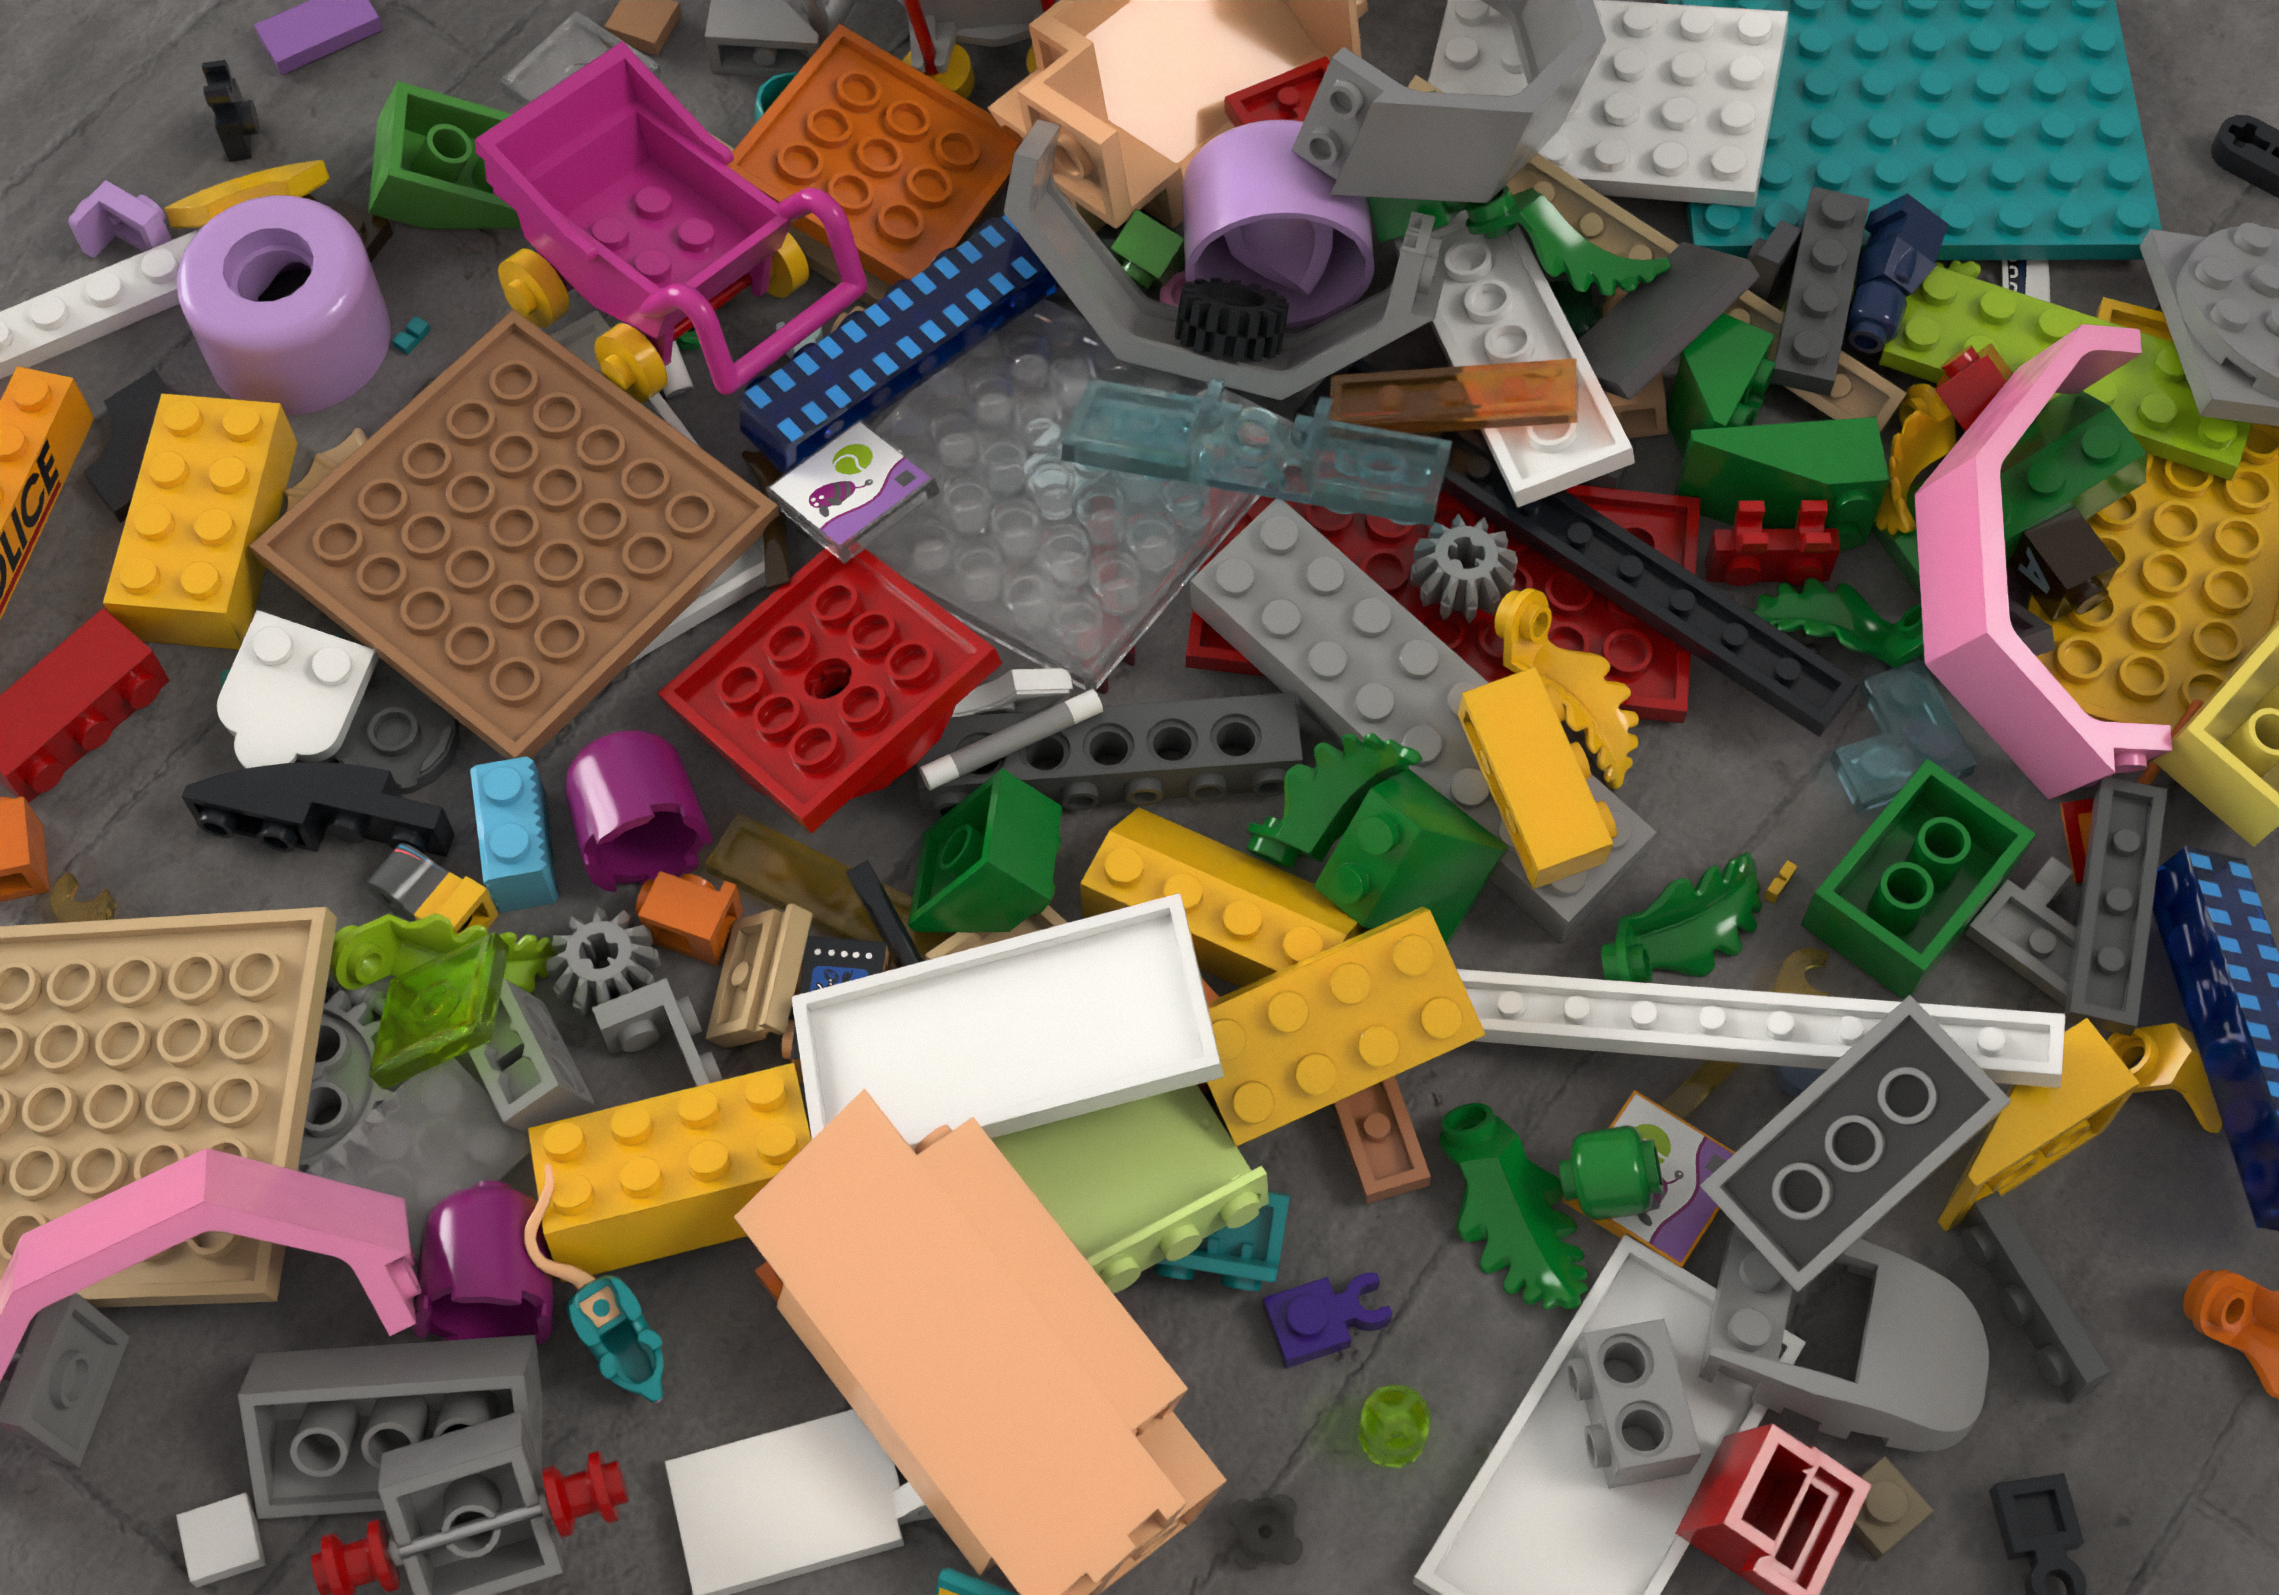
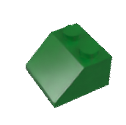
M1001 768L923 833L907 926L916 932H1010L1029 916H1037L1042 913L1051 902L1055 892L1053 874L1056 855L1061 845L1059 828L1062 806L1005 769Z
M1408 768L1370 788L1313 887L1361 926L1370 929L1376 928L1420 907H1425L1431 911L1447 946L1509 847Z

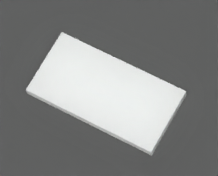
M1180 893L791 997L812 1139L864 1088L914 1151L917 1144L938 1127L947 1124L953 1131L972 1117L975 1118L991 1139L1225 1077L1187 914Z
M1625 1234L1416 1573L1412 1584L1430 1595H1660L1690 1544L1675 1532L1723 1437L1757 1428L1768 1409L1752 1401L1754 1387L1719 1371L1712 1383L1699 1377L1717 1289ZM1664 1318L1702 1454L1689 1474L1608 1489L1603 1467L1595 1469L1589 1459L1585 1441V1427L1592 1424L1586 1401H1576L1573 1396L1568 1378L1567 1362L1568 1359L1574 1358L1573 1354L1583 1333ZM1784 1329L1778 1362L1793 1365L1806 1342ZM1621 1360L1604 1362L1606 1372L1614 1380L1621 1383H1631L1637 1380L1634 1369L1628 1363ZM1628 1426L1622 1429L1625 1441L1632 1448L1639 1451L1655 1449L1654 1439L1645 1429L1638 1426Z

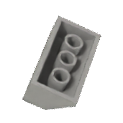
M535 1335L256 1353L238 1393L257 1519L385 1511L378 1491L382 1453L518 1411L523 1413L542 1472L543 1394Z

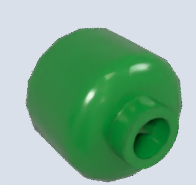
M1632 1126L1582 1132L1573 1139L1571 1159L1559 1160L1560 1179L1565 1200L1578 1199L1583 1213L1592 1220L1643 1214L1651 1208L1653 1195L1663 1193L1662 1174L1654 1139L1643 1140L1640 1132Z

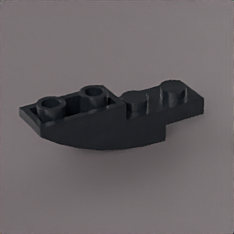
M313 762L251 767L219 774L186 785L181 796L196 820L197 825L205 832L221 838H232L235 833L257 838L262 844L283 852H292L295 847L318 852L327 830L334 837L350 843H362L364 839L386 843L392 849L399 843H404L416 848L423 854L426 852L447 857L455 836L443 807L403 798L391 771L360 765Z

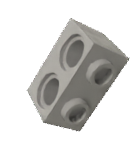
M504 979L452 1016L503 1123L529 1136L528 1128L583 1115L596 1106L545 1003Z
M1664 1318L1583 1333L1573 1354L1574 1358L1568 1359V1378L1575 1400L1586 1401L1592 1424L1585 1427L1587 1452L1590 1462L1595 1469L1603 1467L1608 1489L1689 1474L1702 1453ZM1621 1360L1628 1363L1634 1369L1637 1380L1631 1383H1621L1614 1380L1606 1372L1604 1362ZM1628 1426H1638L1645 1429L1653 1437L1655 1449L1639 1451L1632 1448L1625 1441L1622 1429Z

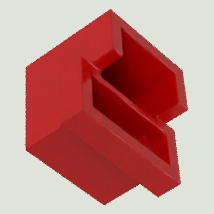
M1772 1423L1723 1437L1675 1533L1767 1595H1819L1872 1485L1816 1447L1806 1446Z

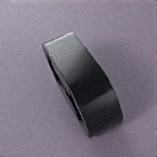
M2235 115L2227 118L2221 124L2211 146L2212 158L2225 171L2279 198V130L2248 115ZM2239 140L2246 143L2243 148L2237 147L2235 144Z

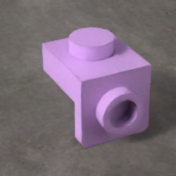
M106 180L89 197L83 199L78 204L75 212L68 219V224L82 252L92 258H95L115 236L142 252L172 240L164 223L166 215L153 200L145 195H138L136 198Z

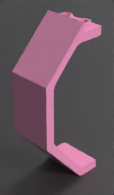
M2082 324L2019 366L1915 493L1925 665L2048 800L2081 787H2094L2100 779L2113 777L2116 773L2143 771L2147 769L2148 760L2172 751L2171 725L2104 722L2086 714L2019 638L2012 627L2009 615L2000 481L2001 465L2005 457L2054 393L2077 395L2142 353L2140 329Z
M205 1148L21 1235L0 1282V1382L29 1322L41 1309L196 1235L209 1231H223L342 1259L354 1270L389 1336H392L416 1324L413 1297L421 1294L420 1284L413 1270V1267L418 1265V1261L410 1243L405 1198Z

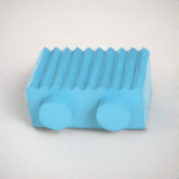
M525 756L475 765L470 769L483 883L488 889L496 910L508 912L555 903L560 895L556 888L558 886L555 877L557 872L554 867L555 860L552 855L554 850L551 844L552 837L549 832L551 827L548 822L550 817L547 812L548 804L545 799L547 794L534 761Z

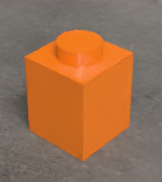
M24 796L18 798L0 797V902L50 892L43 823Z

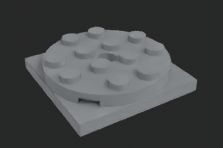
M2246 222L2238 227L2219 230L2207 237L2150 229L2139 247L2200 416L2279 426V229L2262 227L2255 223Z

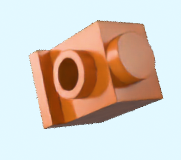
M659 871L655 880L648 879L644 883L638 895L635 909L641 925L647 927L652 934L654 940L652 944L717 967L728 946L734 920L741 919L744 912L736 884L724 880L720 891H717L710 882L699 876L686 873L682 874L679 878Z

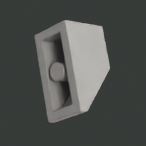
M711 0L705 41L712 74L772 77L773 75L799 72L821 46L819 34L784 0Z

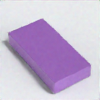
M309 0L254 24L260 41L281 75L383 31L380 18L369 0Z

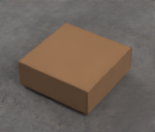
M620 0L604 26L607 40L616 43L623 41L628 47L658 56L682 16L680 4L673 0Z

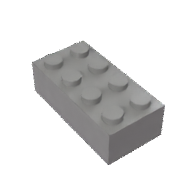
M1909 995L1709 1176L1700 1187L1798 1293L1806 1288L2008 1107L2012 1101L1920 1004Z

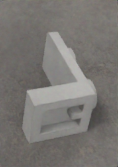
M667 978L592 1007L610 1055L623 1050L625 1052L643 1050L653 1045L660 1038V1035L673 1031L695 1087L723 1080L712 1052L709 1051L698 1055L691 1036L702 1032V1029L688 995L675 999Z

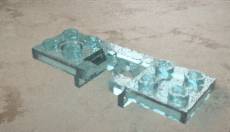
M1090 378L1062 441L1061 461L1081 464L1083 467L1094 471L1112 469L1140 474L1146 479L1157 482L1174 480L1322 506L1338 514H1352L1356 512L1388 518L1390 521L1401 525H1414L1418 523L1433 526L1452 446V441L1333 421L1331 420L1333 398L1321 396L1313 417L1297 414L1291 433L1284 422L1281 423L1268 410L1260 407H1246L1242 409L1243 405L1224 402L1225 380L1216 378L1211 379L1204 398ZM1245 425L1262 427L1268 433L1271 443L1262 448L1249 447L1240 440L1238 431L1240 427Z

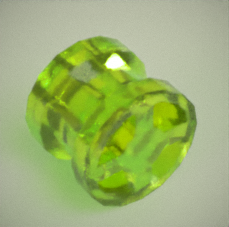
M1388 1385L1379 1388L1367 1398L1361 1411V1419L1358 1425V1440L1363 1452L1371 1461L1383 1467L1400 1468L1411 1464L1421 1455L1431 1426V1413L1426 1401L1415 1390L1404 1385ZM1400 1434L1406 1435L1407 1438L1405 1439L1404 1437L1390 1439L1392 1435Z

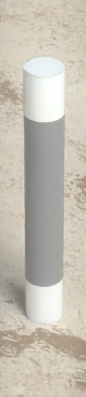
M1094 689L1088 690L919 767L922 779L928 790L931 791L1102 713V703Z

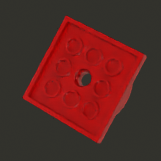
M850 537L841 545L832 541L790 578V583L780 586L657 694L666 708L724 757L747 785L771 798L812 834L850 799L885 789L894 779L915 765L941 739L956 705L1003 663L992 645ZM838 687L845 688L837 695L826 698L834 689Z

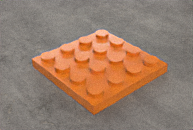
M839 23L732 151L734 161L727 166L777 203L805 188H817L829 194L841 206L847 216L863 269L893 287L900 288L905 294L919 302L924 293L910 279L923 272L932 282L935 281L941 271L934 263L944 256L950 261L957 251L956 248L961 245L970 229L975 228L1009 183L1014 153L1023 142V139L1008 126L1004 125L1001 127L992 114ZM810 213L792 222L791 225L831 249L826 229L816 215Z

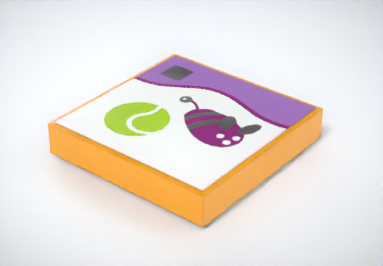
M1634 1090L1609 1128L1632 1126L1640 1132L1643 1140L1654 1139L1660 1162L1663 1193L1653 1195L1651 1208L1643 1214L1592 1221L1621 1239L1626 1234L1683 1268L1721 1210L1700 1185L1736 1152ZM1563 1197L1562 1202L1586 1216L1580 1207L1578 1199L1566 1201L1565 1197Z

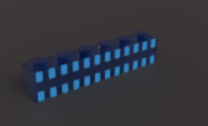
M1006 215L1000 219L993 217L982 224L975 235L956 249L947 248L939 253L924 271L910 280L902 279L896 282L886 292L883 299L864 312L855 311L848 315L840 323L837 330L817 344L808 343L801 347L793 355L790 362L770 376L762 375L754 379L745 388L742 395L739 396L740 430L786 476L857 423L866 424L1061 286Z
M2186 845L2158 867L2152 910L2256 1227L2279 1231V953L2246 859Z

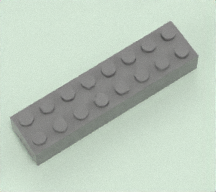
M1279 496L1190 580L1191 609L1282 692H1295L1296 704L1342 746V736L1344 734L1353 733L1358 739L1363 741L1366 734L1374 733L1384 742L1392 739L1402 746L1417 750L1423 760L1415 766L1409 765V769L1509 847L1490 880L1560 944L1647 856L1657 832L1591 774V778L1586 780L1593 798L1595 802L1603 800L1607 804L1617 829V837L1612 839L1613 846L1606 863L1532 890L1458 718L1462 693L1489 682Z

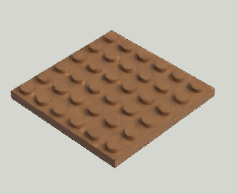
M513 309L250 545V548L256 560L360 643L374 649L380 659L508 760L527 756L531 759L763 535L768 524L779 516V510L775 502Z

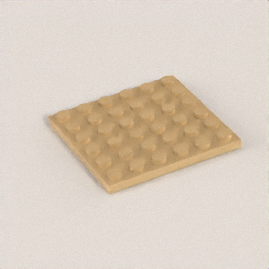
M327 907L0 926V1282L22 1234L205 1148L298 1171L337 924V917ZM223 1231L204 1232L76 1293L95 1308L277 1302L286 1246Z

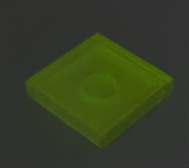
M496 932L489 933L390 980L368 1075L383 1090L492 1041L510 947Z

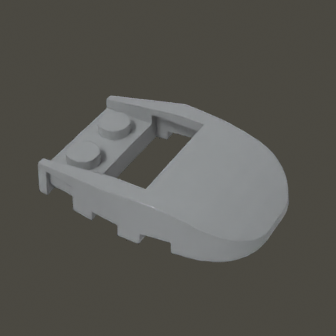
M1734 1225L1727 1237L1699 1373L1700 1378L1712 1383L1719 1371L1754 1387L1753 1402L1779 1414L1784 1407L1818 1421L1819 1432L1845 1440L1850 1432L1881 1437L1885 1447L1926 1452L1940 1451L1952 1447L1968 1435L1983 1407L1989 1369V1349L1981 1319L1973 1304L1961 1289L1946 1277L1926 1266L1860 1238L1834 1262L1847 1265L1846 1271L1873 1279L1855 1383L1819 1371L1778 1362L1792 1286L1742 1231Z

